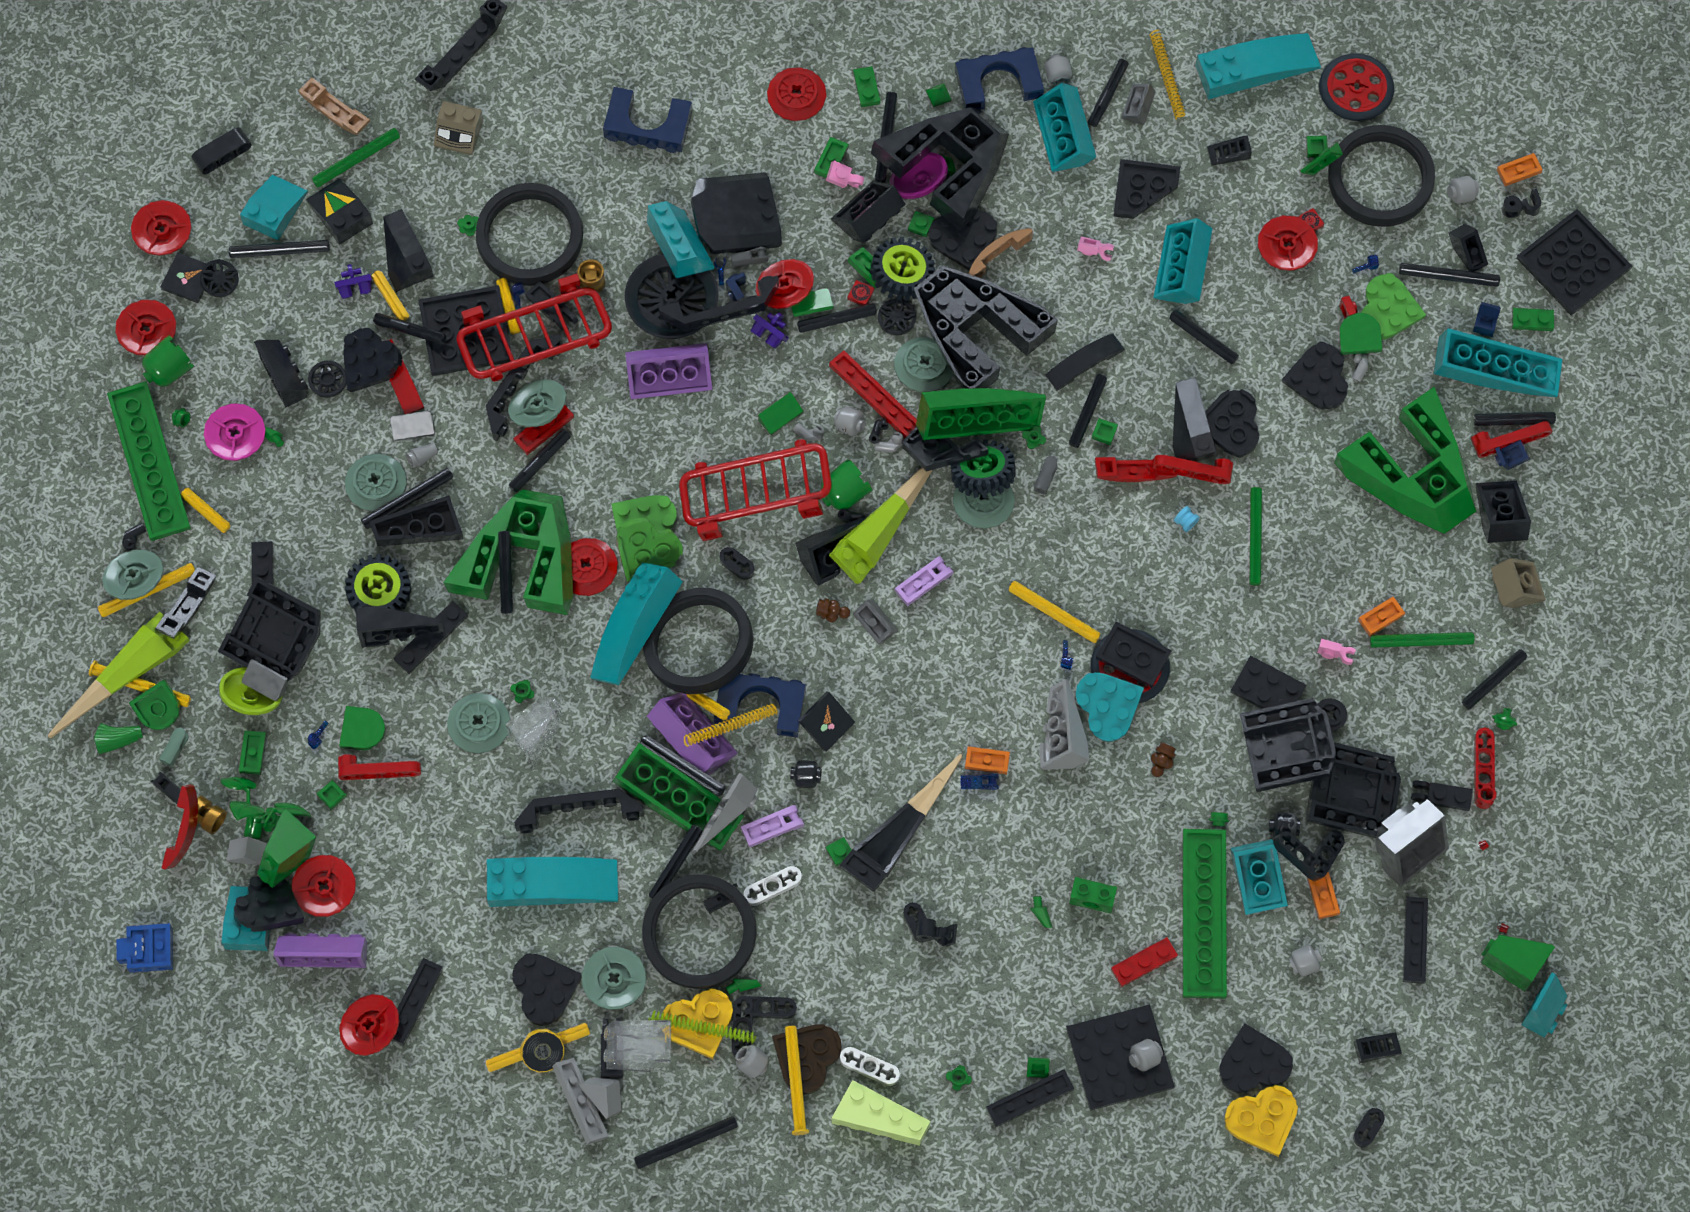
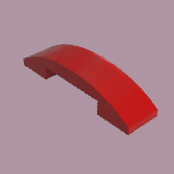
M402 360V365L398 366L397 371L393 374L395 376L389 382L404 414H410L423 409L424 406Z
M1095 457L1094 459L1097 478L1102 480L1144 482L1164 480L1177 476L1155 470L1153 468L1154 458L1153 460H1116L1115 457Z
M189 784L181 787L177 807L183 808L184 812L175 846L166 848L161 869L174 868L184 857L193 840L198 820V799L194 785Z

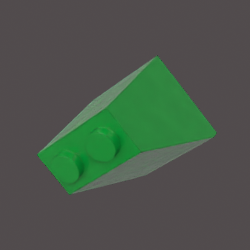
M287 809L282 812L265 847L257 873L260 879L268 883L272 888L310 858L316 836Z
M1499 935L1496 940L1491 938L1481 954L1484 956L1481 963L1525 992L1555 946Z

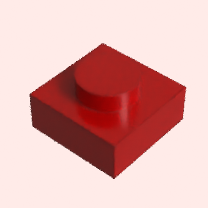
M1349 295L1341 298L1339 307L1344 319L1358 313L1356 303L1351 301Z

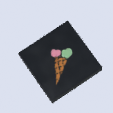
M177 252L160 286L161 290L199 303L204 293L200 283V273L207 263ZM209 266L206 270L213 271V266ZM204 279V283L206 286L208 285L209 281Z
M828 691L798 720L825 752L855 723Z

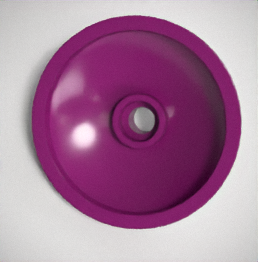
M930 152L901 179L892 173L890 185H894L900 196L904 199L925 197L938 189L945 180L948 172L947 163L941 155Z

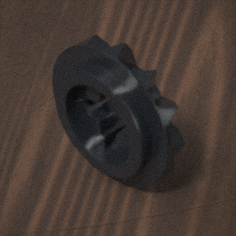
M1327 698L1317 703L1325 712L1330 713L1335 710L1333 716L1335 719H1329L1331 731H1337L1344 726L1347 720V710L1340 701Z

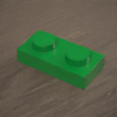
M873 66L853 69L861 108L879 105L880 97Z
M830 137L814 169V174L827 178L831 162L837 161L841 163L849 148V144Z
M862 247L852 254L847 262L876 289V280L873 281L871 278L872 274H870L873 256Z
M1513 308L1512 329L1553 331L1554 310Z
M244 730L239 766L241 774L261 775L266 732Z

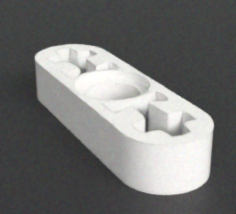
M794 866L787 867L746 887L744 896L750 906H757L798 886L802 880L801 871ZM788 873L797 874L796 881L788 879L785 881L786 886L782 887L780 876L785 880L788 878ZM770 881H775L779 884V888L774 892L766 888ZM760 886H763L766 896H763V892L757 895L756 900L748 898L750 891L758 893L761 891Z
M847 1047L842 1050L840 1062L845 1068L886 1086H893L899 1081L900 1072L896 1066L853 1047ZM853 1053V1058L856 1060H860V1056L863 1057L860 1062V1068L856 1067L858 1064L856 1061L851 1060L850 1063H847L844 1055ZM867 1061H872L876 1064V1069L873 1072L864 1070L863 1066ZM880 1065L884 1066L882 1071L889 1073L890 1070L894 1071L895 1079L890 1078V1080H886V1075L881 1072L880 1077L876 1076Z

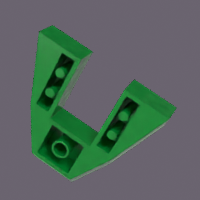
M1433 387L1402 408L1399 419L1434 461L1408 478L1369 431L1337 453L1334 464L1348 480L1399 513L1445 534L1477 511L1466 466L1435 387Z
M523 489L514 495L481 529L443 583L448 593L488 600L499 567L498 533L500 531H509L510 544L512 546L538 550L523 596L527 607L568 616L573 599L571 537L562 496Z

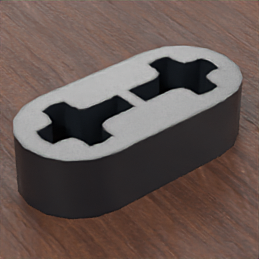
M726 547L721 550L719 556L720 563L726 569L742 580H748L753 577L755 571L754 564L748 558L732 547ZM725 554L728 556L733 554V560L736 562L734 563L730 559L725 561ZM740 564L744 568L749 566V573L746 571L741 573V567L738 565Z
M909 903L903 911L904 919L914 939L922 943L927 942L916 938L917 921L914 920L912 915L908 916L909 909L918 910L917 919L927 917L919 904Z
M1371 1108L1366 1112L1353 1135V1141L1357 1146L1361 1148L1368 1147L1374 1140L1385 1120V1115L1380 1109ZM1377 1114L1380 1122L1376 1121L1371 1127L1368 1125L1371 1121L1369 1115ZM1365 1129L1369 1130L1367 1135L1369 1141L1364 1140L1361 1142L1358 1133L1363 1134Z

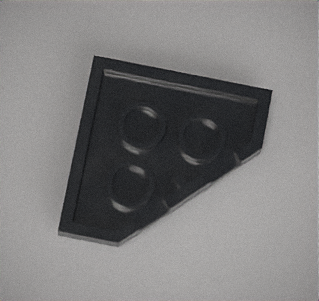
M1120 159L1113 217L1134 219L1178 188L1181 166Z

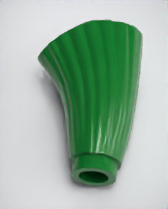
M100 723L93 738L100 755L128 746L143 738L140 726L112 727Z

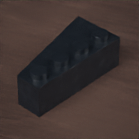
M449 495L369 521L377 547L463 539V534Z

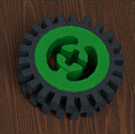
M983 440V444L988 448V455L950 465L952 482H954L956 488H959L961 493L965 491V494L970 496L973 492L975 498H978L979 494H982L983 498H987V493H991L993 497L996 496V491L1001 494L1004 492V488L1008 489L1010 483L1013 484L1014 477H1016L1015 459L1008 447L1004 448L1003 443L997 446V441L992 440L991 444H988V440Z

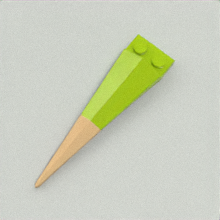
M921 467L881 506L842 538L829 556L855 584L861 583L869 571L875 567L932 470L926 472Z
M158 612L146 625L143 624L51 730L48 737H54L106 698L176 655L190 641L183 632L173 639L156 631V626L164 616L161 612Z

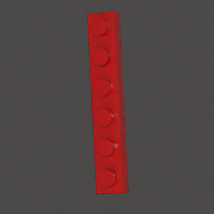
M842 351L829 362V367L880 416L886 419L897 432L901 433L903 438H906L916 428L917 419L847 352Z

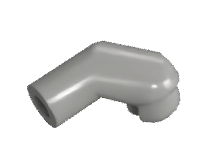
M1356 354L1353 361L1358 366L1352 378L1361 382L1368 369V357L1365 354Z
M798 423L793 428V431L807 442L818 441L824 436V429L821 426L808 430L801 423Z
M895 432L888 442L878 441L875 444V451L895 452L902 446L903 435Z

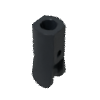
M159 771V776L150 782L177 804L181 788ZM166 781L168 784L162 788L161 785Z
M717 893L703 901L709 914L732 903L721 893Z

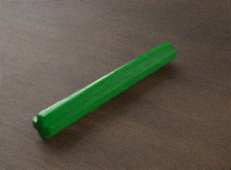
M396 128L390 129L313 176L312 181L316 187L324 185L400 138L399 132Z
M1253 487L1250 492L1249 583L1250 585L1258 586L1261 584L1262 488Z
M1473 632L1372 635L1370 637V646L1377 648L1474 644L1475 636Z

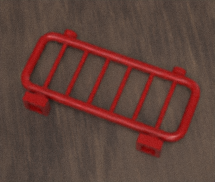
M576 273L558 279L561 295L484 320L481 305L462 311L464 328L458 332L456 340L469 373L477 379L491 377V380L496 382L503 378L502 373L581 346L588 345L589 349L597 348L600 345L599 340L608 337L612 330L610 318L599 293L590 287L581 288L580 279ZM589 295L593 298L604 325L602 331L594 334L591 333L578 302V297ZM572 299L588 336L574 341L558 304ZM551 306L555 307L569 341L553 347L539 313V310ZM533 312L536 314L550 348L535 354L519 318ZM516 319L530 353L529 356L517 360L513 358L500 323ZM494 325L497 326L511 361L496 367L481 333L482 329ZM476 331L491 366L490 369L484 371L476 369L464 339L466 335Z
M800 439L794 442L795 447L708 467L707 463L698 462L695 464V470L686 472L679 481L683 518L688 525L697 527L698 535L702 541L723 537L722 529L717 522L798 505V511L803 519L823 515V509L819 500L825 498L830 493L832 486L826 449L820 444H807L806 440ZM815 451L819 454L823 488L818 492L810 493L804 453ZM800 454L806 494L790 498L784 458ZM780 459L786 499L770 502L764 462ZM760 463L766 503L750 507L744 467ZM740 468L746 508L730 511L724 471ZM720 472L726 512L710 516L704 476ZM700 477L706 517L695 519L691 516L687 483L692 478Z

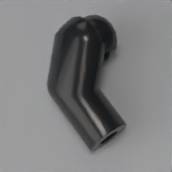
M878 419L874 422L869 436L871 443H878L883 430L888 429L889 425L886 419Z
M840 509L838 512V517L848 522L866 517L863 513Z
M142 522L125 531L122 540L124 549L132 550L136 545L137 536L146 532Z

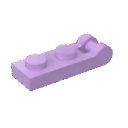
M939 556L895 588V592L908 607L940 582L949 578L953 571L950 567L945 566L944 560ZM938 569L940 573L936 575L933 570Z
M796 805L741 826L749 848L803 827L804 823L798 817ZM790 817L791 822L786 823L784 818Z

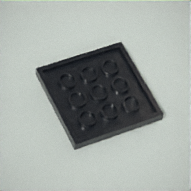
M1578 209L1519 253L1516 258L1571 316L1632 268V265Z
M499 285L418 300L423 327L443 332L447 336L445 343L442 345L425 340L432 376L468 370L456 340L458 332L464 328L461 312L481 305L484 320L504 314ZM503 322L500 325L510 348L506 322ZM494 325L482 329L481 333L494 365L511 362L497 326ZM477 331L466 335L464 339L475 367L490 366Z
M1150 1004L1066 1026L1090 1111L1175 1088ZM1145 1039L1156 1041L1163 1051L1160 1064L1147 1071H1141L1137 1067H1133L1129 1061L1131 1047Z

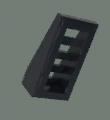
M1248 135L1207 146L1211 166L1251 159L1252 150ZM1232 147H1235L1236 153L1232 152ZM1223 149H1227V156L1224 155ZM1215 150L1219 151L1220 158L1216 157Z
M1396 1032L1364 1037L1354 1041L1359 1064L1402 1054ZM1388 1039H1392L1394 1050H1390ZM1379 1041H1383L1386 1051L1382 1052ZM1371 1043H1375L1378 1053H1374ZM1367 1044L1369 1054L1365 1053L1363 1045Z

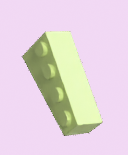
M852 1080L832 1116V1124L890 1137L919 1146L930 1127V1121L854 1080Z

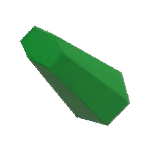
M265 426V437L268 441L275 443L277 447L283 446V434Z
M1034 896V907L1030 908V910L1044 927L1052 928L1047 907L1042 906V897Z
M733 978L734 982L725 988L730 995L737 990L742 992L760 987L761 985L755 979Z

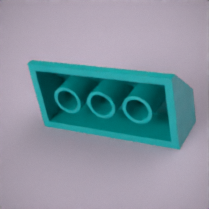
M1060 83L1033 101L1052 172L1081 167L1096 158L1077 87Z
M668 201L648 205L647 224L676 278L714 269L708 253L684 210Z
M1198 218L1166 226L1153 298L1182 304L1200 301L1213 228Z

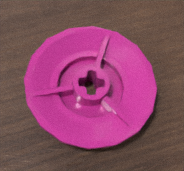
M232 403L220 407L210 415L205 423L204 439L206 446L215 456L223 460L238 461L248 458L258 451L264 441L266 429L262 417L255 409L245 404ZM238 430L239 434H236L234 437H232L231 433H235V431Z

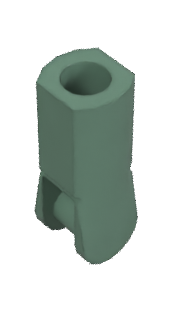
M179 727L173 731L169 742L159 758L161 763L173 767L182 751L181 749H183L189 738L183 728Z

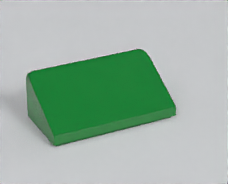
M1336 142L1309 161L1300 170L1301 173L1315 175L1341 157L1343 153L1339 143Z
M828 288L810 291L808 296L801 302L790 308L793 316L797 317L830 310L834 307Z
M789 392L758 415V421L772 435L802 414L803 410L793 394Z

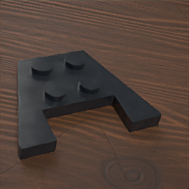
M917 426L902 441V448L926 472L988 455V448L978 438L959 448L950 438L923 440Z

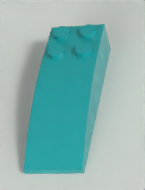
M1308 33L1257 39L1198 54L1195 65L1208 100L1321 69Z
M1447 328L1438 339L1434 374L1492 389L1557 397L1563 359Z
M641 563L636 569L634 576L626 585L607 623L590 678L619 686L683 583L668 567Z
M583 857L487 859L489 907L618 902L617 860Z

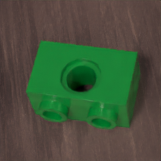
M1075 877L1069 904L1111 914L1117 887Z

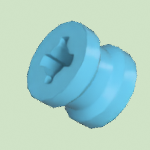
M1186 506L1177 514L1174 522L1183 526V530L1188 532L1196 525L1200 517L1197 514H1193L1191 509Z

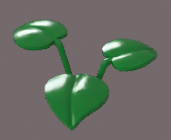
M244 777L221 778L220 780L221 784L227 788L244 790L246 792V802L231 801L229 805L237 821L246 818L245 837L260 839L262 828L267 827L271 816L276 812L282 814L285 809L293 816H306L310 819L312 817L307 810L299 805L280 802L275 803L263 821L261 815L265 814V810L260 806L251 805L250 789H256L257 787L255 782Z

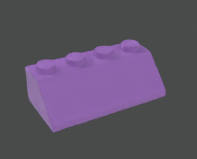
M707 343L625 352L631 399L712 390Z
M677 693L660 699L647 715L653 726L662 733L666 741L674 747L681 758L708 775L714 773L738 753L725 737L720 734L718 736L715 735L714 738L711 736V739H704L703 742L700 740V743L696 741V744H692V746H685L684 736L686 734H692V732L699 731L700 729L703 730V728L710 727L713 723L694 701L684 693Z
M286 933L284 936H278L274 957L279 967L366 968L367 940L359 934H351L349 937H341L339 934H328V937H319L318 934L312 933L306 934V936Z

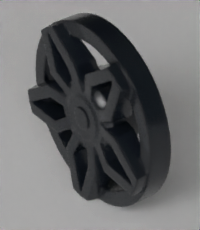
M216 259L208 262L200 273L202 288L206 293L214 297H226L234 292L238 285L239 277L236 268L225 260ZM217 264H219L220 270L216 269ZM213 265V271L206 270L209 266ZM223 265L229 267L230 269H226L225 271H223ZM233 272L230 276H227L226 273ZM233 277H235L234 286H232L231 282L229 281ZM204 279L211 281L209 288L205 285ZM212 285L216 286V288L213 291H211ZM220 287L226 291L225 293H216Z
M892 299L885 302L878 312L880 327L890 335L906 334L914 327L916 322V312L913 306L903 299L901 301ZM898 304H901L900 309L896 308ZM881 314L887 317L884 323L881 320ZM912 319L911 324L907 327L906 321ZM896 326L899 331L891 330L890 328Z
M334 361L317 363L308 375V383L311 390L316 395L324 398L340 394L346 386L344 368ZM329 365L335 366L338 369L331 371ZM321 367V374L313 375L315 371ZM343 377L342 384H340V382L337 380H340ZM312 383L319 385L318 390L314 388ZM336 384L339 388L337 389L333 385ZM322 387H326V389L323 392H321Z

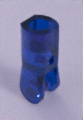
M960 775V789L998 790L997 779L999 775ZM982 780H988V784H982Z

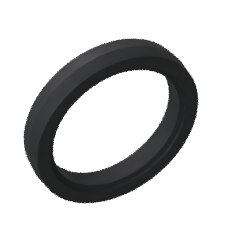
M1372 125L1350 133L1339 143L1343 155L1329 164L1328 183L1333 199L1348 216L1363 224L1389 227L1407 222L1422 211L1434 189L1435 168L1429 151L1418 138L1394 126ZM1370 142L1395 144L1406 150L1416 160L1422 176L1421 189L1411 202L1397 209L1384 211L1363 206L1350 196L1342 182L1341 166L1347 155L1355 148Z
M521 183L501 190L485 204L477 221L476 243L484 263L495 275L505 278L513 284L532 286L539 281L544 284L555 280L570 269L582 247L583 226L576 207L565 194L551 186L540 183ZM521 200H541L554 205L565 215L571 228L569 243L560 257L541 268L519 269L504 263L495 255L489 244V230L493 220L500 211L508 205Z
M692 588L675 594L645 642L643 652L649 669L663 685L684 694H704L726 686L743 671L753 649V630L746 611L733 597L717 589ZM711 605L731 614L738 624L739 639L733 655L722 667L707 675L685 677L669 671L662 665L657 649L659 636L666 623L677 613L693 606Z
M702 874L684 876L664 886L651 900L642 925L644 949L653 967L672 983L692 989L716 987L735 977L750 959L754 950L757 933L755 916L745 896L729 882L718 877ZM691 889H710L726 896L738 909L743 922V938L735 957L722 969L706 975H691L675 969L662 957L656 942V924L662 909L673 897Z

